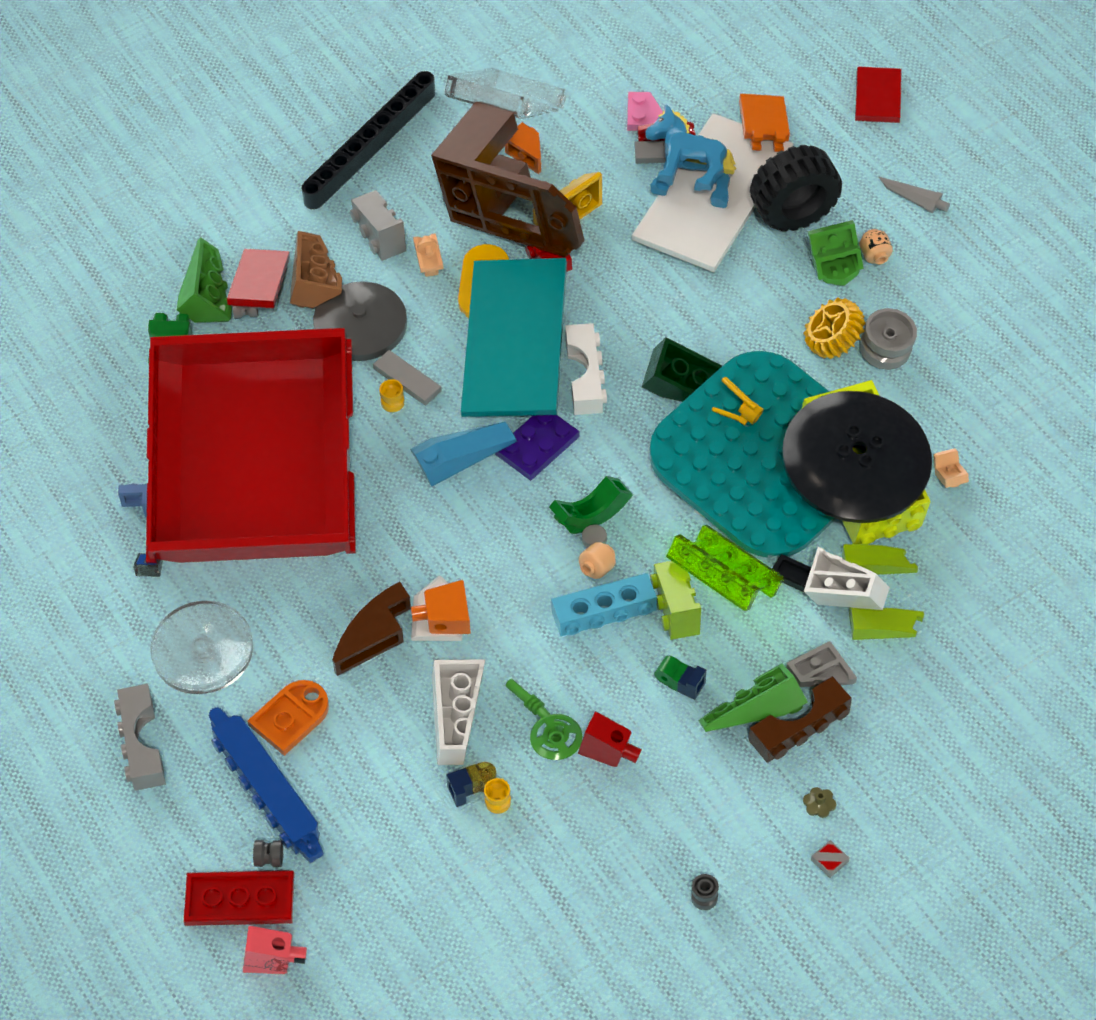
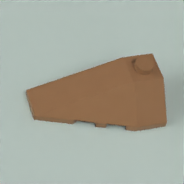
M302 231L297 232L290 304L298 307L314 308L340 295L342 291V277L340 273H336L334 269L335 263L329 259L327 255L328 250L320 235Z

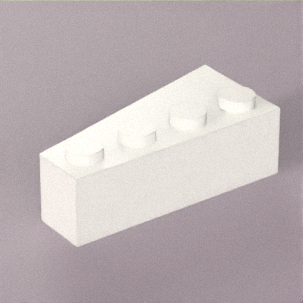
M485 659L434 660L432 688L437 765H464Z

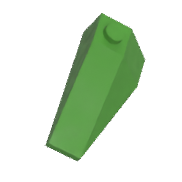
M201 237L196 243L182 283L176 310L181 314H188L189 319L195 323L229 321L231 319L232 306L227 305L225 290L228 288L226 281L222 280L221 272L224 269L219 249Z
M780 664L753 680L755 686L748 690L741 689L735 693L736 696L733 702L720 704L698 721L703 729L708 732L760 721L770 715L779 717L788 713L794 714L800 711L808 701L792 673L783 664Z

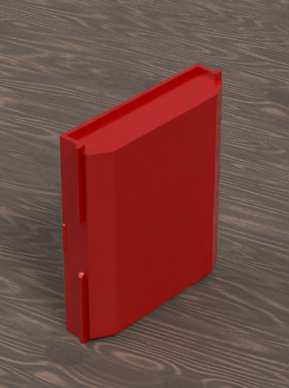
M345 328L150 337L149 428H147L146 454L147 459H149L146 563H157V559L184 563L328 556L343 551L346 554L356 553L354 473L350 471L349 418L353 416L352 339H346Z

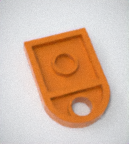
M299 680L292 682L248 719V726L285 756L325 719L329 710L328 697L325 690L313 681ZM312 692L319 695L313 701L305 699L306 695Z

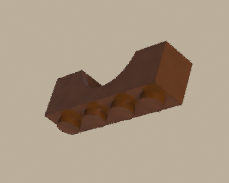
M832 676L812 689V709L806 716L798 720L785 721L770 715L750 727L749 742L767 763L773 759H780L795 745L801 746L814 733H821L826 730L833 721L844 719L850 712L852 698Z

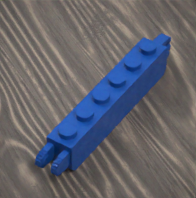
M218 707L212 708L209 712V718L214 737L211 742L218 753L223 752L226 756L224 760L231 772L236 770L240 776L238 780L245 791H251L253 794L251 798L258 810L263 808L267 814L265 818L270 827L278 829L280 832L279 838L283 841L284 847L286 849L290 847L295 855L300 853L309 863L322 857L323 850L318 842L320 837L318 822L241 716L233 715L229 718L223 712V709L221 710Z

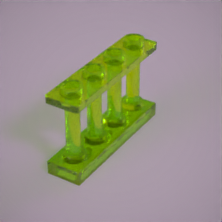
M708 525L702 526L695 542H691L681 534L675 536L666 555L668 559L744 611L750 610L759 591H762L770 598L774 597L783 581L782 575Z

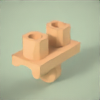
M436 233L429 236L413 237L420 272H424L426 277L438 275V270L443 269V262Z

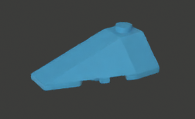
M501 422L433 437L410 450L432 487L517 442L507 423Z

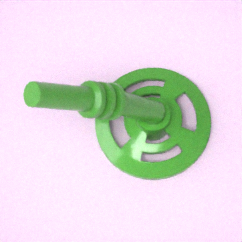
M513 679L508 680L505 686L524 702V706L530 712L541 718L534 724L530 733L531 745L535 752L550 760L565 759L576 753L582 742V730L579 724L569 716L550 714L544 707L545 704L534 694L530 695ZM545 723L547 726L543 730V735L537 737L538 729ZM569 733H576L574 742L567 747L565 742L569 738ZM545 744L550 748H558L559 751L548 750L542 747V745Z

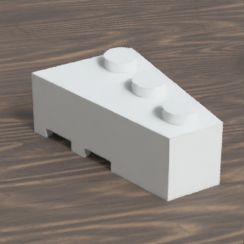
M818 547L804 592L817 605L883 610L890 587L876 573L855 563L843 560L840 556L828 553L823 548Z

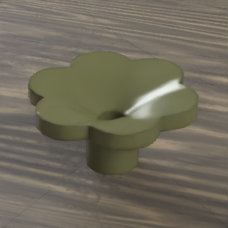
M814 787L811 789L810 794L805 795L803 798V803L807 806L806 811L811 816L818 815L821 818L828 817L830 811L836 808L833 793L827 789L822 790Z

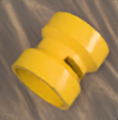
M388 379L381 383L379 392L382 408L388 412L401 410L405 403L402 383L395 379Z
M494 778L485 784V805L490 812L500 814L509 809L511 793L507 781Z

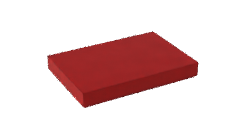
M857 67L855 121L900 123L902 69Z

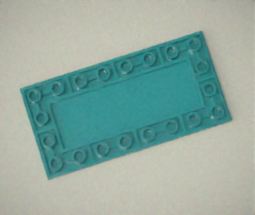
M566 258L474 261L461 401L462 417L557 415L567 270Z

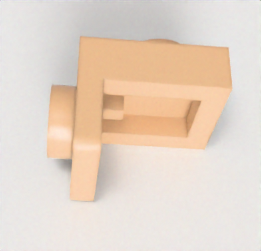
M955 448L934 454L935 475L946 488L957 487L960 484L969 482L968 473L959 463L958 451Z

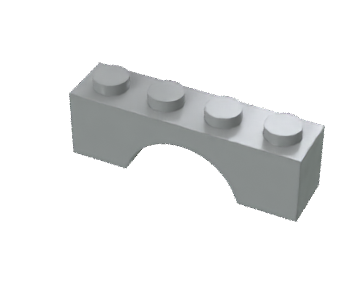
M148 684L118 689L119 700H114L117 716L121 715L122 722H118L120 738L125 737V744H121L123 759H128L129 766L124 767L127 782L132 781L135 791L166 785L159 750L148 748L138 741L141 729L155 718Z

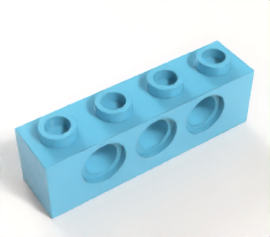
M648 573L552 598L551 609L560 637L565 635H575L580 631L591 628L598 629L605 624L613 622H623L628 618L638 615H648L653 611H657V596Z

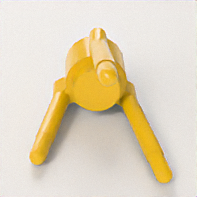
M727 377L722 378V382L744 402L738 410L741 416L713 407L712 411L739 421L744 426L747 422H750L752 425L755 424L764 409L747 397Z

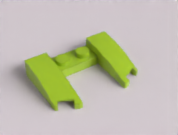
M843 544V560L855 563L877 575L918 572V566L915 563L910 564L904 556L906 555L905 549L882 545ZM848 607L852 640L916 637L917 631L913 629L916 620L922 622L924 619V611L897 608L875 610Z

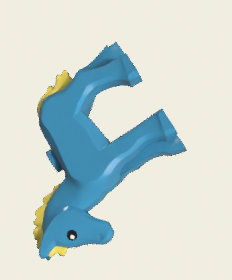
M664 105L663 114L658 115L659 118L646 129L645 133L646 138L652 141L665 139L666 162L663 170L659 171L657 178L650 184L651 192L662 196L667 195L670 185H673L678 168L707 171L703 177L696 180L694 190L711 191L713 185L716 184V190L710 198L711 204L714 207L726 208L728 205V187L730 183L728 174L733 175L736 170L734 166L736 163L731 151L718 140L689 134L687 119H684V116H681L679 112H674L668 105Z

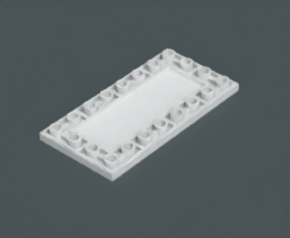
M712 113L698 135L720 141L733 155L736 170L733 175L728 174L730 183L727 207L719 208L711 204L710 198L716 190V184L713 185L711 191L694 190L696 180L703 177L707 171L678 168L673 185H670L667 195L657 196L633 232L632 240L715 272L756 208L750 193L754 174H757V170L761 165L766 164L767 159L773 158L778 152H774L773 140L761 141V151L752 150L751 139H744L741 123ZM785 141L783 143L784 151L788 150L789 147H793V143Z

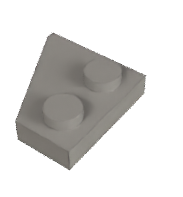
M831 641L789 661L786 666L800 687L818 686L832 676L840 685L855 684L857 681L856 675Z

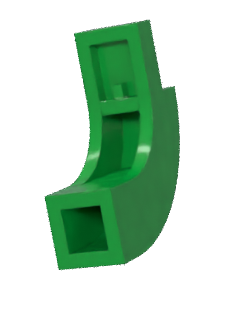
M605 476L600 484L585 498L576 502L554 500L549 508L555 514L554 518L564 525L571 534L582 533L590 525H601L612 518L626 505L633 494L620 479Z

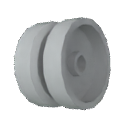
M885 308L875 311L869 316L865 324V332L860 340V351L863 358L870 365L879 369L891 370L901 367L910 357L912 347L917 338V328L914 321L906 313L898 309Z

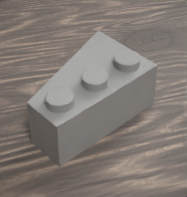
M376 190L351 200L352 210H350L352 220L360 225V232L363 238H368L373 254L377 253L381 261L406 252L404 222L401 218L396 220L393 217L396 215L395 211L386 208L387 202Z

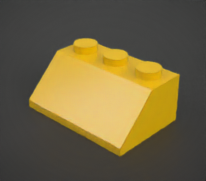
M600 172L583 174L560 190L577 207L579 219H582L602 205V174ZM533 208V224L537 226L538 222Z

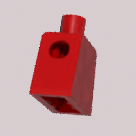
M595 711L585 731L578 754L612 767H617L621 758L636 763L642 749L628 743L632 734L629 729Z

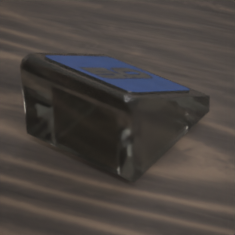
M138 553L133 566L135 575L160 577L163 560L157 559V563H146V553Z

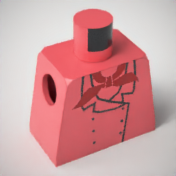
M249 926L243 972L286 974L289 962L305 964L307 947L291 946L292 934Z

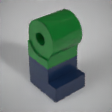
M665 656L654 675L664 685L695 700L706 683L707 670L699 666L693 668L675 657Z

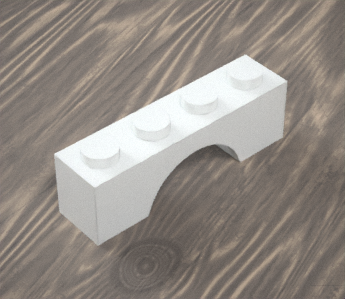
M594 323L565 325L568 359L578 361L587 369L582 377L572 382L574 415L603 413V403H607L606 389H601V384H605L604 370H599V365H602V353L597 351L596 348L600 346L599 332L594 331Z

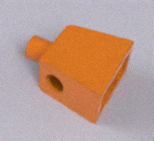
M463 580L426 590L424 592L426 605L411 607L413 622L428 620L429 632L432 634H471Z

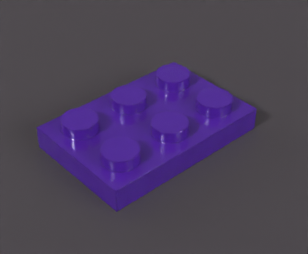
M533 415L513 432L517 442L496 452L495 455L531 481L580 437V431L558 415Z

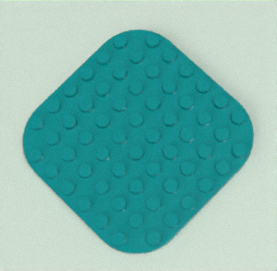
M751 351L737 355L726 362L658 424L653 432L649 448L652 468L666 486L744 550L766 558L768 555L780 556L783 554L791 556L799 553L816 539L835 518L816 510L795 491L783 465V441L790 422L799 410L802 409L804 399L830 391L782 355L767 351ZM727 377L747 397L764 409L755 424L752 425L750 422H747L744 426L739 421L712 411V408L716 407L741 416L738 410L744 402L722 382V378Z

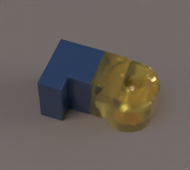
M481 762L446 774L447 787L456 807L466 804L467 796L477 792H484L485 784L489 780L497 778L496 768L493 764Z

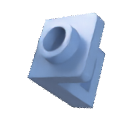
M131 483L119 485L118 495L121 506H142L144 516L147 517V484Z

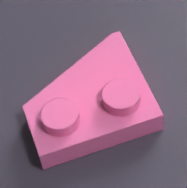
M628 92L627 131H638V126L655 123L659 118L658 115L663 114L662 109L651 92Z

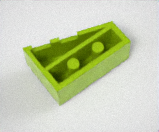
M684 559L654 564V574H650V581L653 588L657 589L658 595H656L657 608L662 610L664 616H661L663 630L668 631L670 640L700 635L701 605L700 603H695L694 596H696L694 588H691L689 582L691 579Z

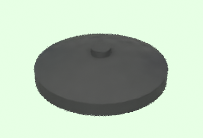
M353 282L342 285L340 295L316 307L313 325L314 329L345 328L346 339H352V361H366L384 355L388 350H393L400 343L406 332L407 315L402 300L391 289L372 282Z

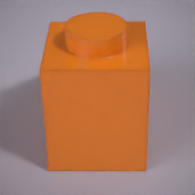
M522 122L517 126L518 130L505 145V153L516 160L526 162L528 168L539 174L541 172L539 133L533 127H529Z

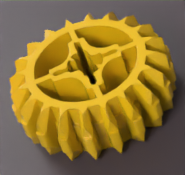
M837 297L835 301L829 299L826 305L821 303V308L814 310L815 314L808 317L810 322L805 324L806 330L803 333L805 335L804 341L814 354L823 359L826 357L832 359L834 356L840 358L842 352L848 354V349L851 346L855 347L854 343L861 340L859 335L865 332L863 326L866 324L864 321L865 316L855 303L846 298L840 299Z

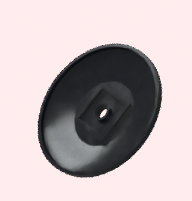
M835 392L811 401L793 417L783 441V465L795 491L816 510L835 519L847 522H879L903 513L920 498L931 474L932 453L930 444L919 423L898 404L879 395L867 392ZM860 446L865 450V453L857 454L852 448Z

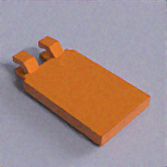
M740 94L739 105L744 139H751L752 150L761 151V141L773 140L774 152L784 151L783 143L789 141L790 136L784 96Z

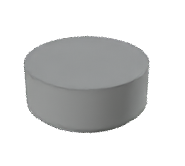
M599 525L586 527L582 532L584 546L588 548L595 542L606 544V530Z

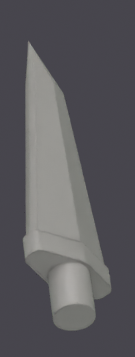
M879 177L888 190L917 204L928 212L933 213L936 208L945 212L949 209L950 203L941 200L943 194L940 192Z

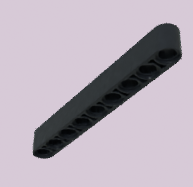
M421 71L417 73L302 184L303 202L307 208H320L434 98L435 80L431 72Z

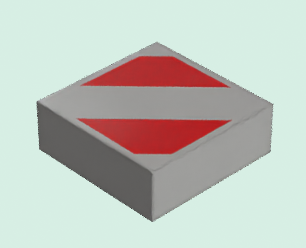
M830 840L811 856V861L831 878L849 862V857Z

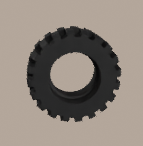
M800 145L797 148L793 146L784 152L781 150L773 158L767 159L766 164L758 168L757 174H754L750 186L751 199L764 222L771 228L781 231H787L788 229L795 231L800 227L806 228L810 226L809 224L818 222L823 215H827L830 212L831 207H835L838 201L837 198H840L842 180L824 150L811 145Z

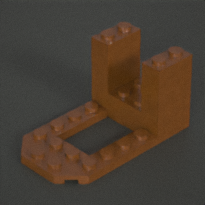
M475 102L431 155L450 221L566 257L572 250L578 249L585 241L577 207L553 184L531 178L526 162L499 155V152L518 130L514 112ZM517 197L532 201L538 225L516 220L503 214Z

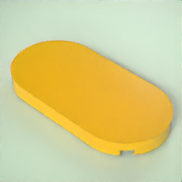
M491 244L478 245L470 249L464 256L458 304L460 311L466 314L467 318H469L474 261L509 260L507 253L498 246Z

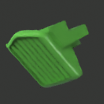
M853 220L808 231L813 264L819 280L822 279L828 284L845 286L859 274L860 269H864Z

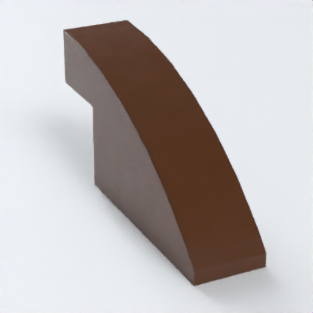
M400 581L373 598L350 622L340 638L332 659L336 676L404 642L402 628L394 617L410 610L411 604L410 596Z

